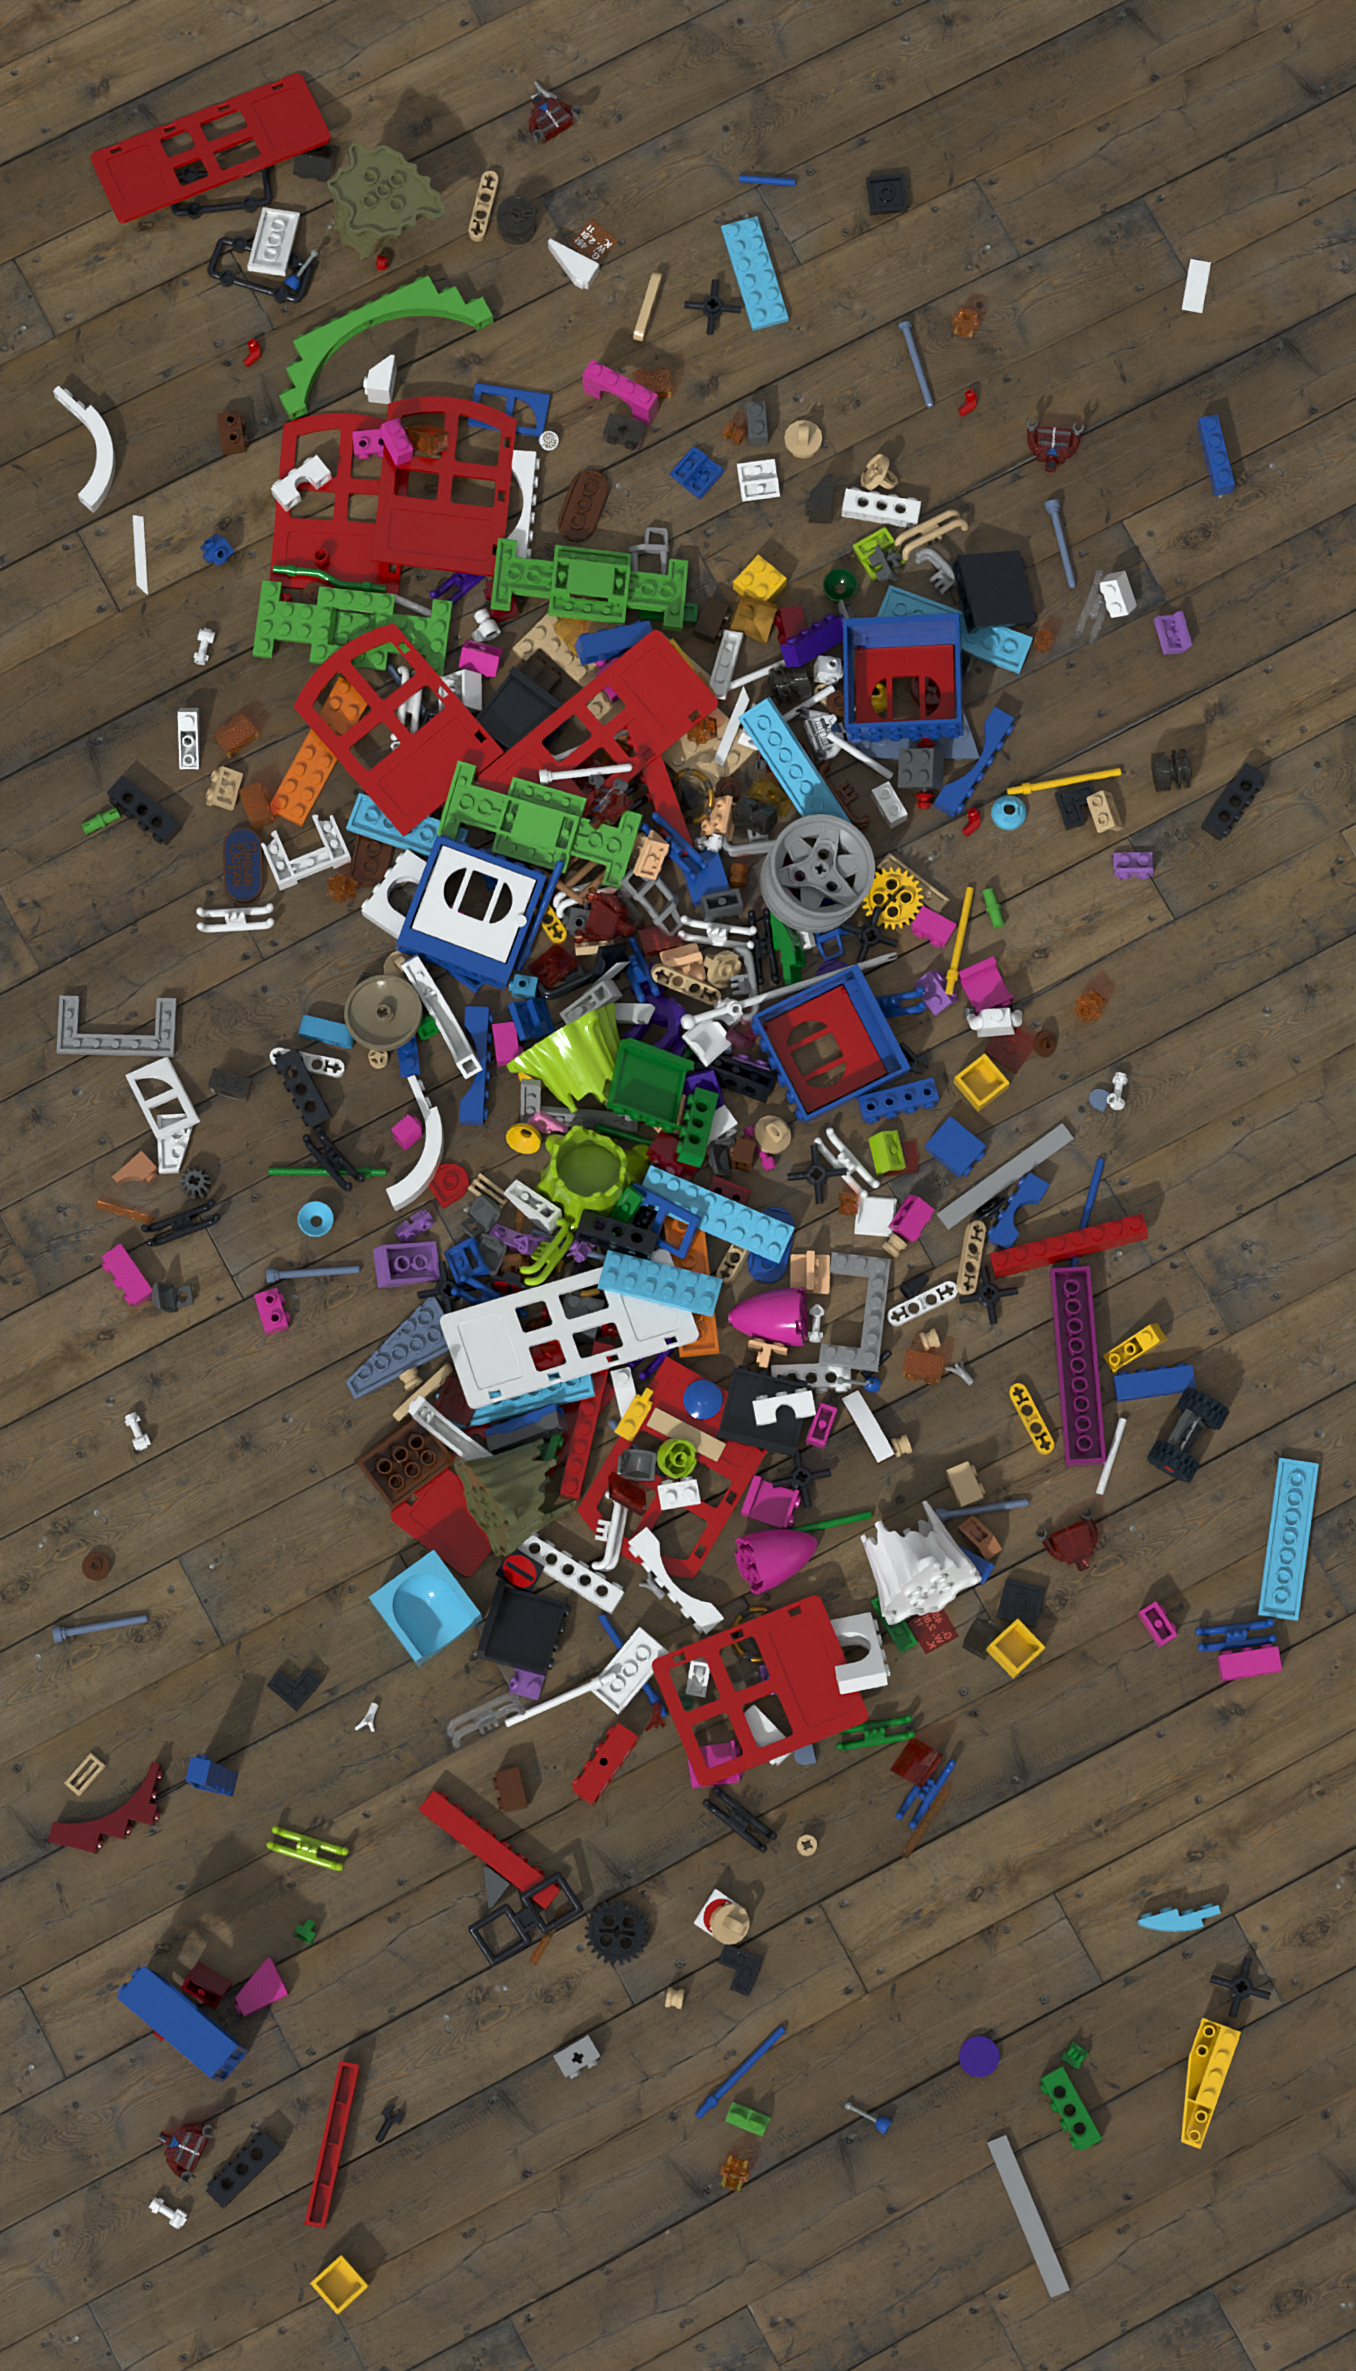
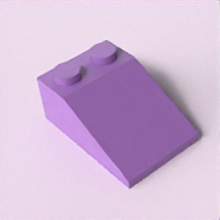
M436 1241L381 1245L373 1249L378 1288L399 1287L441 1280Z

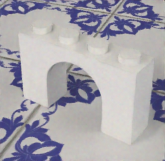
M408 849L397 857V864L393 869H388L384 876L385 880L382 884L378 883L373 890V896L370 899L367 898L361 907L364 917L396 939L400 935L406 918L390 906L388 902L390 891L401 882L409 881L419 884L426 865L424 860ZM432 867L430 875L425 885V889L427 888L434 867Z
M871 1612L830 1620L841 1647L860 1645L870 1651L864 1659L858 1662L835 1666L840 1695L888 1685L887 1677L890 1676L888 1664L884 1665L886 1655L884 1649L880 1650V1646H883L880 1634L876 1635V1631H879L876 1619H872Z

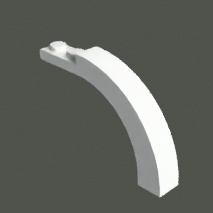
M57 386L53 390L55 398L84 423L96 442L97 460L94 472L87 485L78 494L79 500L94 513L105 500L114 478L115 451L112 439L103 419L91 405L86 409L80 401L76 402L72 399L73 395L67 389L63 390Z
M418 954L402 962L401 967L433 1017L464 1078L467 1079L483 1070L458 1020Z
M415 1075L408 1077V1081L425 1120L426 1142L422 1156L411 1173L396 1185L386 1189L395 1211L413 1202L429 1186V1183L437 1173L444 1150V1129L437 1107L432 1108L429 1097L424 1098L422 1091L425 1088L421 1079L417 1080Z
M420 1395L410 1403L407 1412L413 1416L412 1418L466 1461L494 1456L448 1421Z

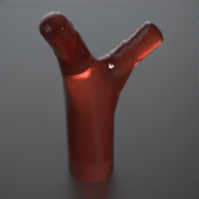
M653 1702V1714L649 1725L645 1728L646 1731H649L653 1726L657 1729L658 1724L662 1728L665 1727L661 1720L660 1702Z

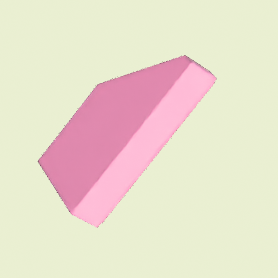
M539 1110L528 1119V1124H532L541 1133H551V1131L568 1132V1126L542 1110Z

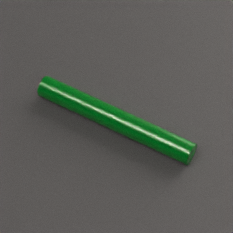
M600 1123L596 1127V1130L634 1143L646 1144L649 1147L654 1141Z

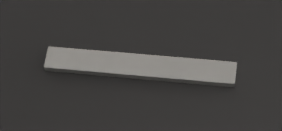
M1063 1123L937 1213L938 1218L949 1231L1074 1140L1073 1136Z
M1004 2135L987 2142L1050 2298L1069 2291V2286L1007 2136Z

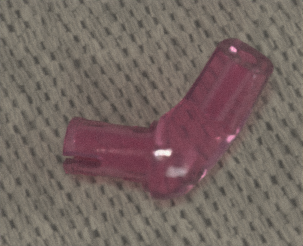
M732 1028L725 1036L726 1040L732 1045L745 1050L751 1048L753 1041L759 1037L758 1034L755 1035L752 1029H749L746 1033H739Z

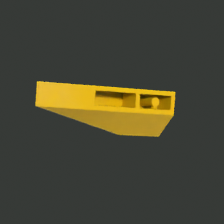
M1204 2018L1201 2020L1188 2058L1181 2142L1201 2149L1241 2034L1238 2030Z

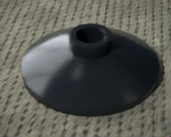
M1005 1195L997 1196L980 1207L972 1216L973 1220L977 1221L988 1217L990 1220L996 1218L1000 1214L998 1210L1006 1200Z

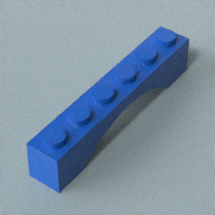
M997 707L993 708L984 723L985 745L978 762L964 777L943 787L935 800L934 807L952 818L957 813L961 814L965 807L964 801L966 798L970 799L975 791L974 785L976 782L980 783L985 775L984 769L986 766L990 767L995 760L993 755L996 750L1000 751L1005 744L1003 739L1006 735L1010 736L1014 730V717Z
M465 1006V1030L474 1042L478 1060L483 1070L476 1073L473 1085L460 1101L459 1121L461 1125H484V1120L488 1119V1108H485V1101L489 1100V1089H486V1082L490 1081V1070H487V1063L491 1062V1051H488V1044L492 1043V1032H489V1025L493 1024V1013H490L489 1007Z

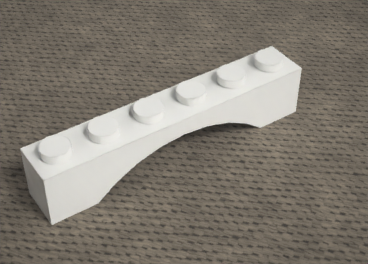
M513 450L512 475L517 480L523 494V510L518 525L506 539L517 540L516 557L531 559V549L528 546L529 542L533 541V531L530 530V525L534 524L535 513L532 512V506H536L537 495L533 493L534 488H538V476H535V472L539 470L540 459L537 458L534 451Z
M647 1527L628 1542L630 1545L629 1551L635 1558L638 1555L643 1560L641 1565L648 1573L652 1571L657 1576L654 1580L661 1588L665 1586L668 1589V1597L674 1603L679 1602L682 1606L680 1611L687 1619L691 1617L695 1621L693 1626L700 1634L702 1632L708 1634L724 1620V1617L712 1603L703 1602L688 1596L671 1581L662 1564L660 1542Z

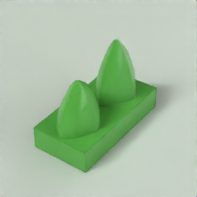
M732 2102L725 2122L763 2137L770 2117Z

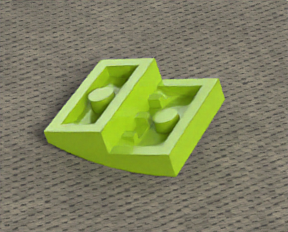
M886 527L852 545L872 581L877 579L875 572L883 568L882 564L874 568L868 559L870 555L876 552L874 547L880 545L881 549H885L887 554L891 549L894 553L901 554L900 551H895V541ZM901 559V561L898 563L899 565H902L905 563V561Z

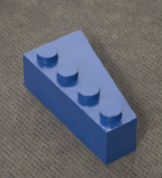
M197 1754L196 1758L191 1757L185 1781L195 1789L233 1797L238 1773L213 1762L208 1756Z

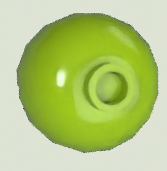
M671 1438L665 1441L657 1451L658 1467L664 1474L674 1479L686 1477L693 1471L696 1465V1448L687 1440Z

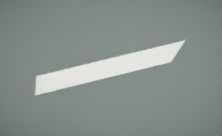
M133 515L136 583L148 595L144 517Z
M744 686L714 758V761L722 767L740 725L738 717L744 714L749 702Z

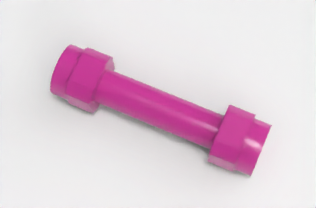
M754 1125L743 1130L746 1137L753 1139ZM756 1146V1150L763 1160L761 1162L763 1168L769 1171L776 1167L774 1158L772 1156L769 1157L768 1153L763 1152Z

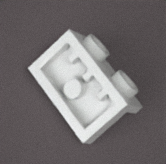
M692 1476L680 1478L681 1482L673 1483V1480L661 1481V1485L658 1486L661 1510L701 1504L697 1479L693 1480Z

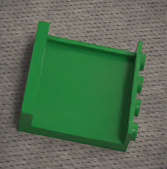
M633 1038L620 1040L606 1108L613 1110V1113L618 1115H628L631 1120L644 1121L647 1126L660 1127L662 1131L667 1133H673L675 1130L682 1129V1126L677 1125L676 1122L686 1072L694 1069L695 1062Z

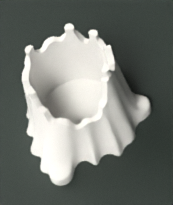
M923 1501L922 1505L926 1511L928 1523L924 1520L918 1521L919 1533L907 1528L903 1531L905 1537H901L896 1531L889 1532L883 1522L878 1521L875 1523L878 1530L877 1542L873 1537L867 1540L865 1534L860 1537L877 1584L881 1613L888 1625L897 1624L914 1614L922 1616L929 1612H939L946 1604L956 1598V1594L960 1590L974 1586L982 1579L975 1565L959 1548L927 1501Z

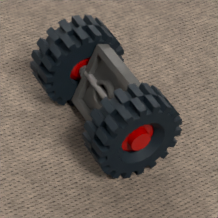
M1188 1387L1176 1405L1183 1414L1180 1415L1175 1429L1169 1434L1167 1443L1161 1440L1155 1442L1147 1456V1460L1165 1474L1167 1473L1177 1480L1190 1483L1200 1466V1463L1190 1456L1206 1426L1220 1430L1230 1411L1215 1398H1211L1208 1394Z

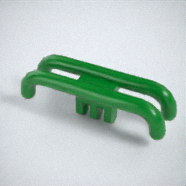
M908 1714L902 1717L863 1723L840 1732L836 1735L863 1731L865 1739L843 1743L838 1742L836 1749L839 1751L852 1750L912 1739L915 1737V1732L912 1730L885 1736L884 1728L910 1723L913 1718Z

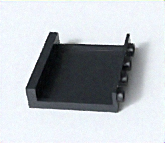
M1019 550L958 555L950 562L968 634L976 633L979 629L1020 625H1026V629H1029L1037 622V614L1033 607L1032 594L1029 591L1028 578L1025 575L1024 562Z
M513 666L509 671V676L475 719L506 753L564 704ZM575 715L571 716L542 741L547 750L550 749Z
M739 1365L738 1368L734 1367L717 1438L795 1457L804 1418L796 1419L793 1408L788 1405H782L775 1412L776 1423L757 1426L752 1402L756 1401V1397L763 1395L773 1398L776 1397V1393L787 1391L788 1395L795 1394V1390L807 1388V1391H810L811 1386L808 1385V1381L797 1379L796 1382L789 1381V1377L777 1374V1377L769 1376L770 1372L758 1370L756 1373L750 1371V1368Z
M499 1579L477 1648L476 1658L546 1676L548 1670H552L554 1665L553 1652L557 1653L560 1641L557 1640L558 1635H562L565 1623H562L563 1618L568 1617L570 1606L567 1605L568 1598L565 1597L564 1602L506 1587V1581Z

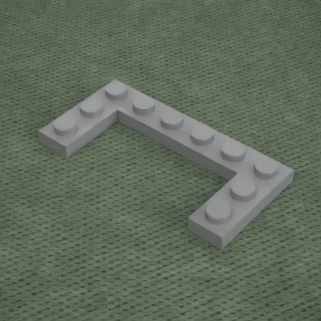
M59 995L57 1054L174 1057L176 998H157L155 1036L78 1034L80 997Z
M521 1080L520 1123L528 1124V1119L539 1110H542L568 1127L582 1125L584 1128L596 1129L597 1124L600 1123L622 1131H638V1121L629 1119L630 1116L618 1115L612 1111L577 1109L576 1112L571 1113L569 1108L541 1106V1080Z
M832 1252L830 1273L869 1278L861 1348L821 1343L819 1365L878 1372L891 1259Z

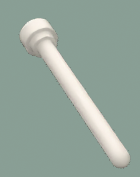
M621 764L551 772L543 769L539 770L540 784L549 785L548 783L552 782V780L628 772L633 767L631 764Z

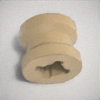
M369 1051L368 1058L372 1067L382 1069L388 1064V1054L386 1051Z
M892 1233L890 1240L884 1242L882 1247L890 1255L897 1258L899 1252L905 1249L907 1245L901 1238Z
M934 1328L930 1329L927 1333H919L925 1352L929 1351L930 1348L940 1347L939 1338Z
M416 1367L399 1375L400 1380L405 1383L404 1388L406 1391L414 1389L423 1383L422 1378L417 1374L418 1370Z
M906 1434L898 1439H890L897 1458L901 1457L903 1453H912Z
M811 1835L800 1837L797 1842L798 1852L803 1856L814 1854L817 1849L815 1838Z
M668 1987L665 2007L675 2006L681 2010L684 1989L674 1990L672 1987Z

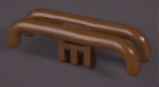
M827 760L823 761L818 766L817 771L852 825L858 830L868 827L870 820L868 816L865 815L857 818L847 807L859 795L855 793L849 796L855 790L853 787L845 790L850 785L848 781L834 789L825 776L829 771L830 762Z

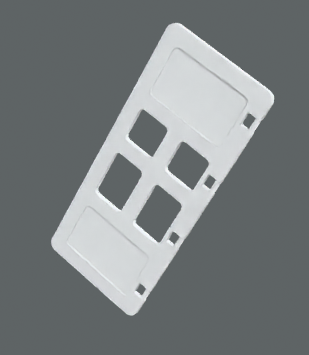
M660 1249L652 1253L650 1261L675 1267L667 1250ZM601 1267L445 1314L440 1319V1326L469 1407L477 1409L494 1402L507 1400L549 1387L553 1384L566 1382L608 1369L612 1366L625 1364L667 1351L671 1348L697 1341L699 1332L692 1313L603 1290L609 1305L607 1309L574 1319H567L559 1296L598 1284L603 1269ZM544 1301L552 1320V1325L527 1333L523 1332L515 1310L522 1306ZM611 1322L615 1323L623 1344L622 1347L587 1358L579 1356L573 1334ZM676 1337L677 1342L666 1345L665 1339ZM552 1340H558L566 1363L538 1372L529 1348ZM617 1354L618 1360L607 1361L606 1357ZM556 1372L559 1373V1378L549 1380L548 1375ZM500 1390V1396L490 1398L489 1393Z

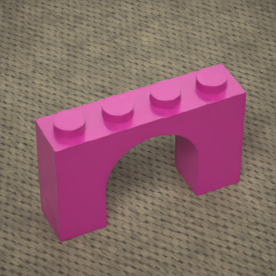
M591 359L582 374L583 391L598 400L601 399L605 391L618 396L631 407L633 418L649 427L658 413V394Z

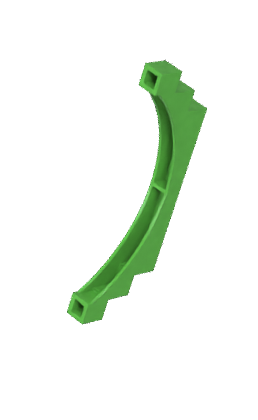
M428 275L417 278L409 285H402L397 291L391 294L386 293L374 302H367L362 308L358 310L353 309L341 318H334L329 324L318 326L308 334L299 335L293 343L301 361H295L286 368L294 389H286L279 395L281 404L290 421L308 413L306 407L308 397L321 369L330 357L355 335L379 323L408 316L445 317L474 326L476 331L494 323L493 315L484 298H474L465 305L456 286L445 288L438 294Z

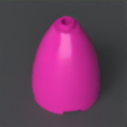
M804 1287L775 1289L752 1296L733 1307L732 1311H729V1323H732L733 1327L752 1338L763 1339L768 1343L773 1344V1342H777L785 1346H805L803 1340H807L808 1313L807 1306L804 1304V1301H807L806 1290Z
M788 1529L766 1530L736 1538L735 1543L736 1545L738 1544V1551L734 1553L743 1580L746 1579L752 1586L750 1591L758 1595L782 1584L801 1570L816 1552L818 1543L814 1536L802 1531Z

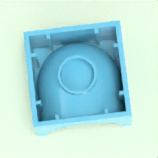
M432 1550L369 1596L373 1606L418 1667L483 1620L479 1610L435 1550Z

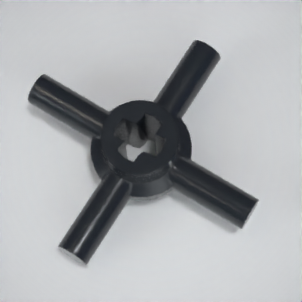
M717 279L712 280L710 296L704 299L703 302L685 301L684 309L702 310L703 314L708 317L707 335H714L715 319L721 316L723 312L741 314V306L726 305L718 297L719 280Z
M874 907L870 922L862 925L860 928L842 923L841 930L858 935V940L862 944L857 962L865 961L869 947L876 945L878 942L892 947L897 946L898 940L881 935V931L877 926L882 911L880 907ZM867 932L872 933V934H873L872 938H870V937L868 938V937L866 936V933H867Z
M810 1145L812 1164L807 1167L806 1172L787 1173L788 1181L806 1179L809 1184L814 1186L816 1204L824 1203L822 1185L826 1183L828 1177L846 1176L847 1172L846 1168L827 1169L825 1165L820 1163L818 1145ZM815 1169H819V1172L822 1171V1176H819V1180H815V1177H812Z
M442 1261L438 1262L441 1281L436 1284L435 1289L417 1291L418 1299L437 1297L439 1301L445 1303L446 1314L454 1312L452 1301L457 1297V1295L451 1294L453 1287L461 1288L466 1292L475 1291L476 1288L470 1284H464L459 1287L454 1281L448 1279L446 1262ZM449 1288L450 1293H444L443 1289Z
M981 1266L980 1273L983 1285L976 1294L959 1296V1302L964 1304L978 1301L982 1306L987 1307L990 1325L998 1324L995 1305L999 1302L1000 1297L1018 1295V1288L1012 1287L999 1290L997 1286L990 1284L987 1266ZM986 1292L993 1294L991 1299L984 1297Z
M796 1449L795 1457H793L795 1469L791 1472L790 1477L772 1480L773 1488L792 1485L795 1489L800 1490L804 1508H810L812 1505L808 1488L813 1484V1480L831 1477V1470L825 1469L811 1472L807 1467H803L800 1450ZM800 1474H802L803 1477H807L804 1483H801L800 1480L796 1479L799 1478Z
M1244 1957L1240 1975L1234 1976L1231 1980L1216 1975L1211 1976V1983L1227 1987L1230 1995L1233 1997L1228 2015L1230 2017H1237L1241 2000L1248 1998L1250 1995L1266 2000L1270 1999L1271 1992L1253 1987L1251 1980L1248 1978L1252 1958ZM1242 1982L1245 1990L1239 1993L1238 1988L1235 1987Z

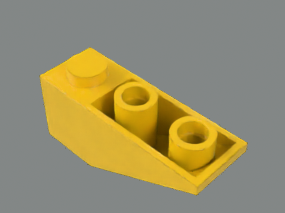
M1158 1323L1150 1324L1103 1355L1114 1373L1168 1339Z

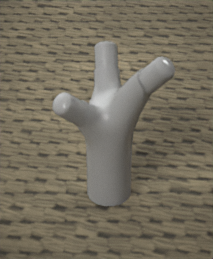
M537 81L534 82L539 92L531 95L532 99L539 95L551 102L554 101L555 103L558 96L545 90Z
M960 1361V1365L955 1363L954 1366L956 1368L945 1367V1370L959 1375L969 1386L975 1381L965 1370L963 1361Z
M652 1571L648 1573V1583H639L640 1587L650 1589L659 1599L666 1595L656 1584Z

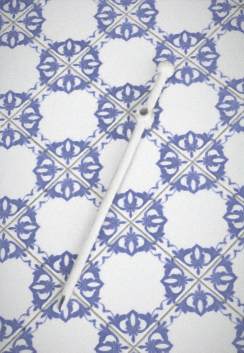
M888 953L857 964L861 970L897 959V956H894L897 953ZM854 965L739 1002L735 999H730L725 1002L723 1007L695 1016L685 1014L681 1018V1025L684 1029H692L695 1023L727 1013L732 1016L739 1015L742 1008L811 987Z

